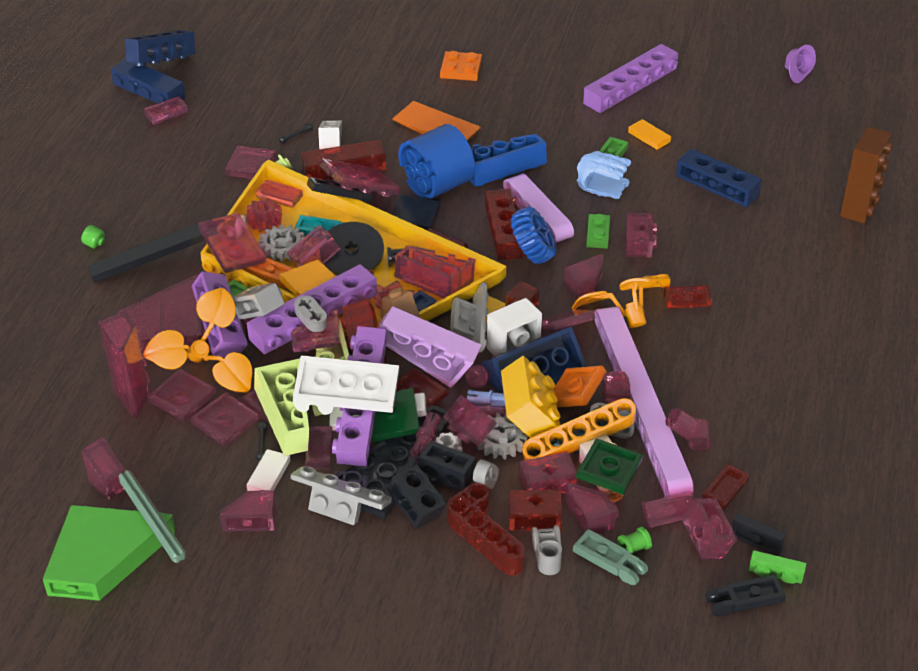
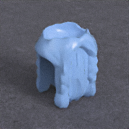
M600 151L585 154L578 163V179L576 181L579 187L586 192L619 199L622 191L630 183L629 179L623 178V174L627 171L631 161L627 158H620L618 155L614 156L613 154Z

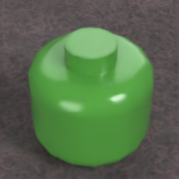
M89 225L83 231L81 241L83 244L94 249L104 244L105 233L102 229Z

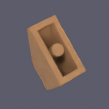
M396 288L389 291L388 296L382 298L381 319L392 306L420 317L411 291Z

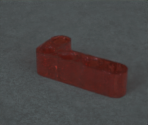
M481 483L469 485L448 501V525L504 573L512 576L520 574L524 569V545L486 514L489 510V488Z

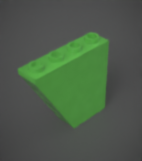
M71 505L43 577L47 596L100 601L156 552L162 544L138 510L131 511ZM159 512L175 535L176 529L173 514Z

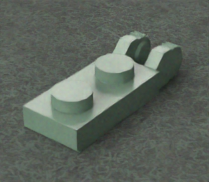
M587 529L573 545V552L616 576L619 575L622 581L631 586L636 585L640 580L635 572L643 575L648 571L647 564L632 555V552L590 529Z

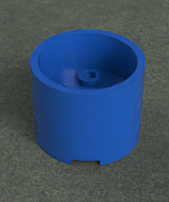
M451 124L439 126L402 143L399 147V164L401 167L404 166L409 178L406 182L419 198H434L470 181L474 177L475 161L470 145L464 135Z

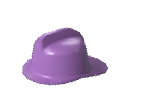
M803 45L788 53L785 68L789 70L790 78L794 83H800L814 68L816 62L814 48L810 45Z

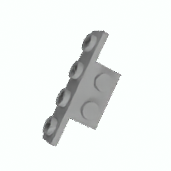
M482 282L473 295V303L455 297L451 308L450 331L481 344L479 352H483L487 342L485 339V332L487 330L485 318L488 313L486 302L489 293H487V284Z
M303 466L291 473L292 480L312 486L308 510L351 525H355L359 521L361 504L382 510L392 500V497L384 495V492L381 490H370L361 487V484L357 482H346L338 479L336 475L316 472L312 467Z

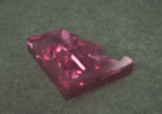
M338 310L330 312L331 317L327 318L328 324L323 331L313 332L306 326H300L292 330L294 353L341 345Z

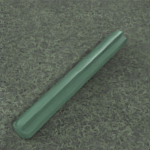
M126 470L124 473H120L119 482L172 561L178 563L186 558L184 548L132 472Z

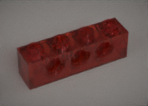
M510 189L485 191V209L498 261L523 258V250L519 248L511 227L512 215L518 210H515L517 208L516 197H512Z

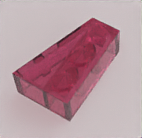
M408 245L395 256L394 277L444 299L474 281L476 259L468 258V261L455 259L453 254H448V257L435 255L433 250Z

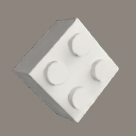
M524 298L488 314L487 349L496 356L541 337L542 313L527 298Z

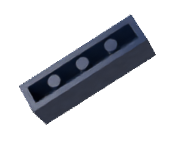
M126 59L111 68L114 85L170 109L185 98L182 81L147 66H135L133 62H126Z

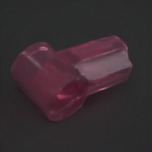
M678 408L670 411L666 418V426L687 439L692 450L705 451L710 447V424L707 420L695 419Z

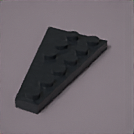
M434 405L426 409L427 416L418 417L419 433L391 438L386 442L381 441L369 450L367 467L352 465L346 471L341 470L335 475L340 480L357 482L361 484V487L370 490H381L384 492V495L392 497L387 491L392 477L415 465L419 466V456L431 440L436 441V438L441 433L446 432L454 420V412ZM392 498L391 503L382 510L361 504V510L386 519L396 502Z

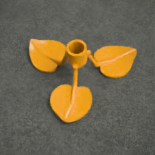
M660 274L623 281L619 285L620 290L632 289L633 302L626 304L625 310L613 293H607V291L593 292L579 297L573 304L572 310L574 311L576 308L587 303L610 298L619 307L622 316L627 318L629 328L643 326L646 324L643 309V289L653 287L669 289L670 277L668 274ZM636 290H639V302L637 299Z
M224 288L206 292L197 302L196 311L198 316L203 321L210 322L201 340L194 341L189 347L188 345H183L184 338L181 333L174 330H166L152 338L144 350V358L169 370L181 367L185 363L187 356L193 362H201L203 359L205 361L218 360L220 362L214 365L212 373L215 380L221 386L243 393L248 392L251 388L252 366L246 356L236 352L229 353L225 359L221 356L208 355L209 345L205 341L214 324L225 328L232 323L236 313L234 300Z

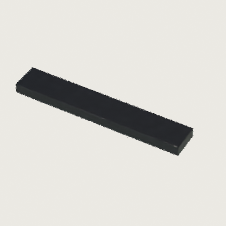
M209 219L88 266L94 282H98L216 237L218 233L212 219Z

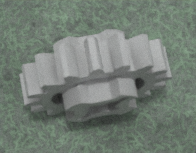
M283 224L280 225V228L272 226V230L265 229V234L261 233L260 239H258L260 253L264 254L266 258L272 257L274 261L280 259L283 262L286 258L291 261L292 256L300 257L299 252L304 253V247H306L304 233L300 232L299 228L293 230L292 225H289L287 228Z
M496 413L495 418L487 415V421L480 420L479 426L475 427V443L478 444V450L484 449L485 456L490 453L493 454V459H496L498 455H502V458L505 460L508 454L516 457V451L523 452V444L528 438L519 427L507 418V414L501 417L499 413Z

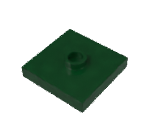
M413 388L396 391L393 413L375 412L372 442L420 432Z
M596 438L577 470L576 478L624 495L643 461V454Z

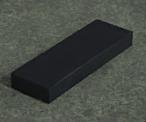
M312 177L308 178L307 186L314 192L371 202L373 197L372 193L363 187Z

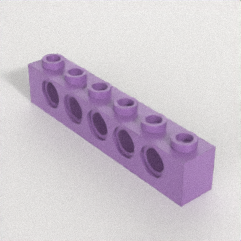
M663 44L656 46L584 87L583 104L602 113L675 70L678 64V52Z
M359 264L287 301L284 305L268 314L247 322L249 340L265 355L310 331L295 313L294 302L298 297L310 296L314 298L326 312L327 321L376 296L377 279Z
M358 326L356 336L352 335L350 349L353 350V355H348V360L383 364L387 344L386 329ZM340 407V411H343L342 418H337L336 432H339L338 439L333 440L332 454H336L337 464L367 467L376 411Z

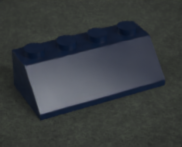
M572 326L556 330L482 361L490 385L497 393L504 394L501 370L523 355L530 362H535L540 372L545 376H550L554 384L559 381L565 369L587 367Z

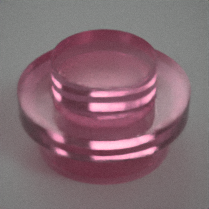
M481 365L470 367L466 373L468 384L475 389L483 387L489 378L488 370Z

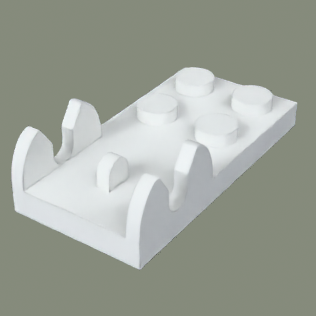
M301 356L293 394L294 406L297 410L305 413L309 410L310 405H316L324 415L330 414L333 407L393 413L399 365Z

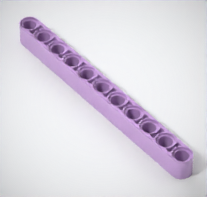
M619 307L595 309L594 318L597 330L625 399H629L635 404V424L665 497L670 499L692 495L693 482Z

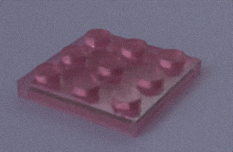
M321 158L319 166L325 171V174L331 176L333 181L338 182L343 189L352 190L353 188H358L364 193L375 191L387 197L390 194H399L400 187L377 168Z

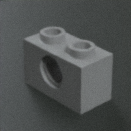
M276 283L250 287L232 297L239 319L264 316L285 304L282 299V293Z

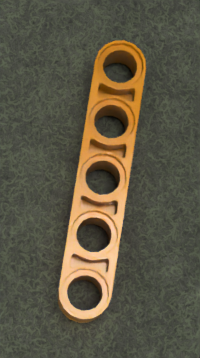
M619 399L528 439L522 448L525 463L533 468L540 467L579 450L581 443L604 435L610 436L630 427L635 422V404L629 399ZM622 410H627L630 412V415L624 417L618 413ZM605 420L608 424L606 426H598L596 422ZM576 430H583L586 432L583 436L580 437L575 436L573 434ZM554 440H561L563 442L562 445L557 447L551 445V442ZM535 449L540 451V454L538 456L533 457L528 455V453L531 450Z

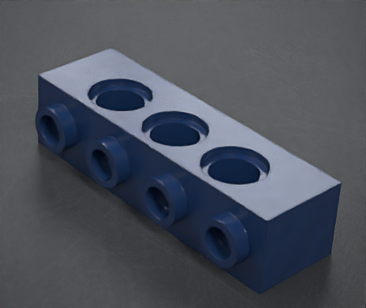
M177 30L125 38L126 62H133L135 66H145L146 62L156 64L160 63V60L173 61L174 57L178 59L188 58V55L195 54L194 32Z
M690 149L678 160L676 177L742 206L748 207L760 195L761 178L694 149Z

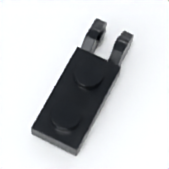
M776 575L725 584L723 587L710 589L706 593L705 598L708 603L716 602V604H713L711 612L714 616L720 617L721 615H728L732 611L738 612L785 602L786 595Z

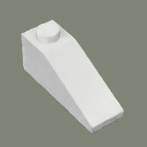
M342 120L322 121L319 126V151L324 152V155H336V152H340Z

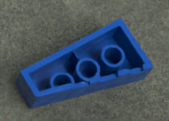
M537 134L511 138L510 142L492 141V145L481 147V144L472 145L471 150L475 161V174L470 182L475 187L482 186L488 182L501 180L506 176L519 174L524 170L546 164V142Z

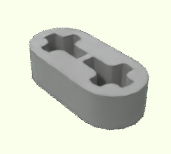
M310 296L298 297L294 302L295 313L303 324L313 332H320L326 329L328 324L327 314L316 300Z
M480 459L473 473V481L480 486L493 489L499 476V468L491 462Z

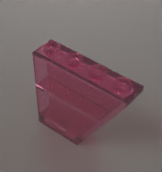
M199 274L118 311L117 344L121 359L143 357L144 350L152 338L166 330H174L181 333L184 338L183 345H188L189 347L194 341L201 340L205 329L202 319H200L196 311L197 302L192 289V284Z

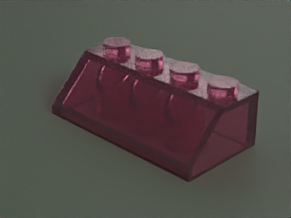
M123 311L98 321L113 391L132 418L135 419L139 416L149 395L148 383H150V378L144 368L147 366V362L141 353V349L144 347L137 333L140 331L139 324L135 318L131 319L128 313Z

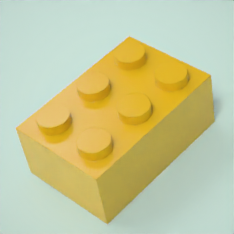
M524 355L501 370L507 418L530 438L560 426L559 419L561 416L557 410L556 403L558 400L554 392L555 384L550 376H545L540 372L537 364L533 361L530 362Z

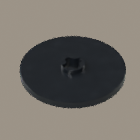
M346 222L334 226L323 236L319 245V255L322 264L337 276L359 264L371 272L380 264L383 258L384 243L379 232L370 225L361 222ZM351 247L354 248V251L350 252L349 248Z

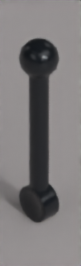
M305 124L304 128L287 136H281L279 142L284 144L288 139L302 132L311 131L313 129L312 124Z
M260 422L257 425L260 431L259 452L256 455L258 461H261L265 454L264 435L267 430L266 422Z

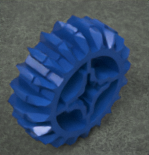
M528 206L512 215L511 227L513 234L516 237L519 248L523 250V253L527 255L529 260L539 265L555 256L556 243L554 236L544 217H541L540 212Z

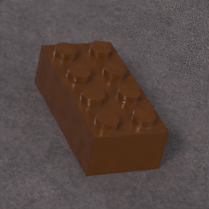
M868 126L864 130L854 148L840 217L865 224L868 216L872 217L875 206L879 204L882 194L879 193V188L882 189L885 181L883 171L886 172L889 164V159L886 158L887 154L890 155L893 147V142H890L892 133Z

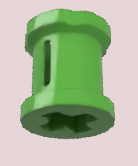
M643 527L637 528L636 532L630 535H621L617 538L618 545L632 552V555L643 548L647 550L652 547L651 537Z

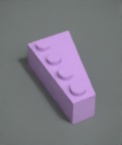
M393 306L377 327L386 329V346L450 388L473 364L481 347V344Z

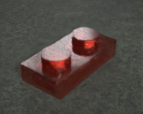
M708 285L664 287L667 309L712 306V297Z

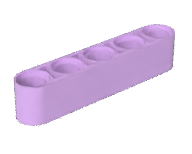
M520 174L503 181L505 193L519 209L530 206L540 212L541 217H544L545 222L548 223L555 243L574 236L572 223L525 174Z

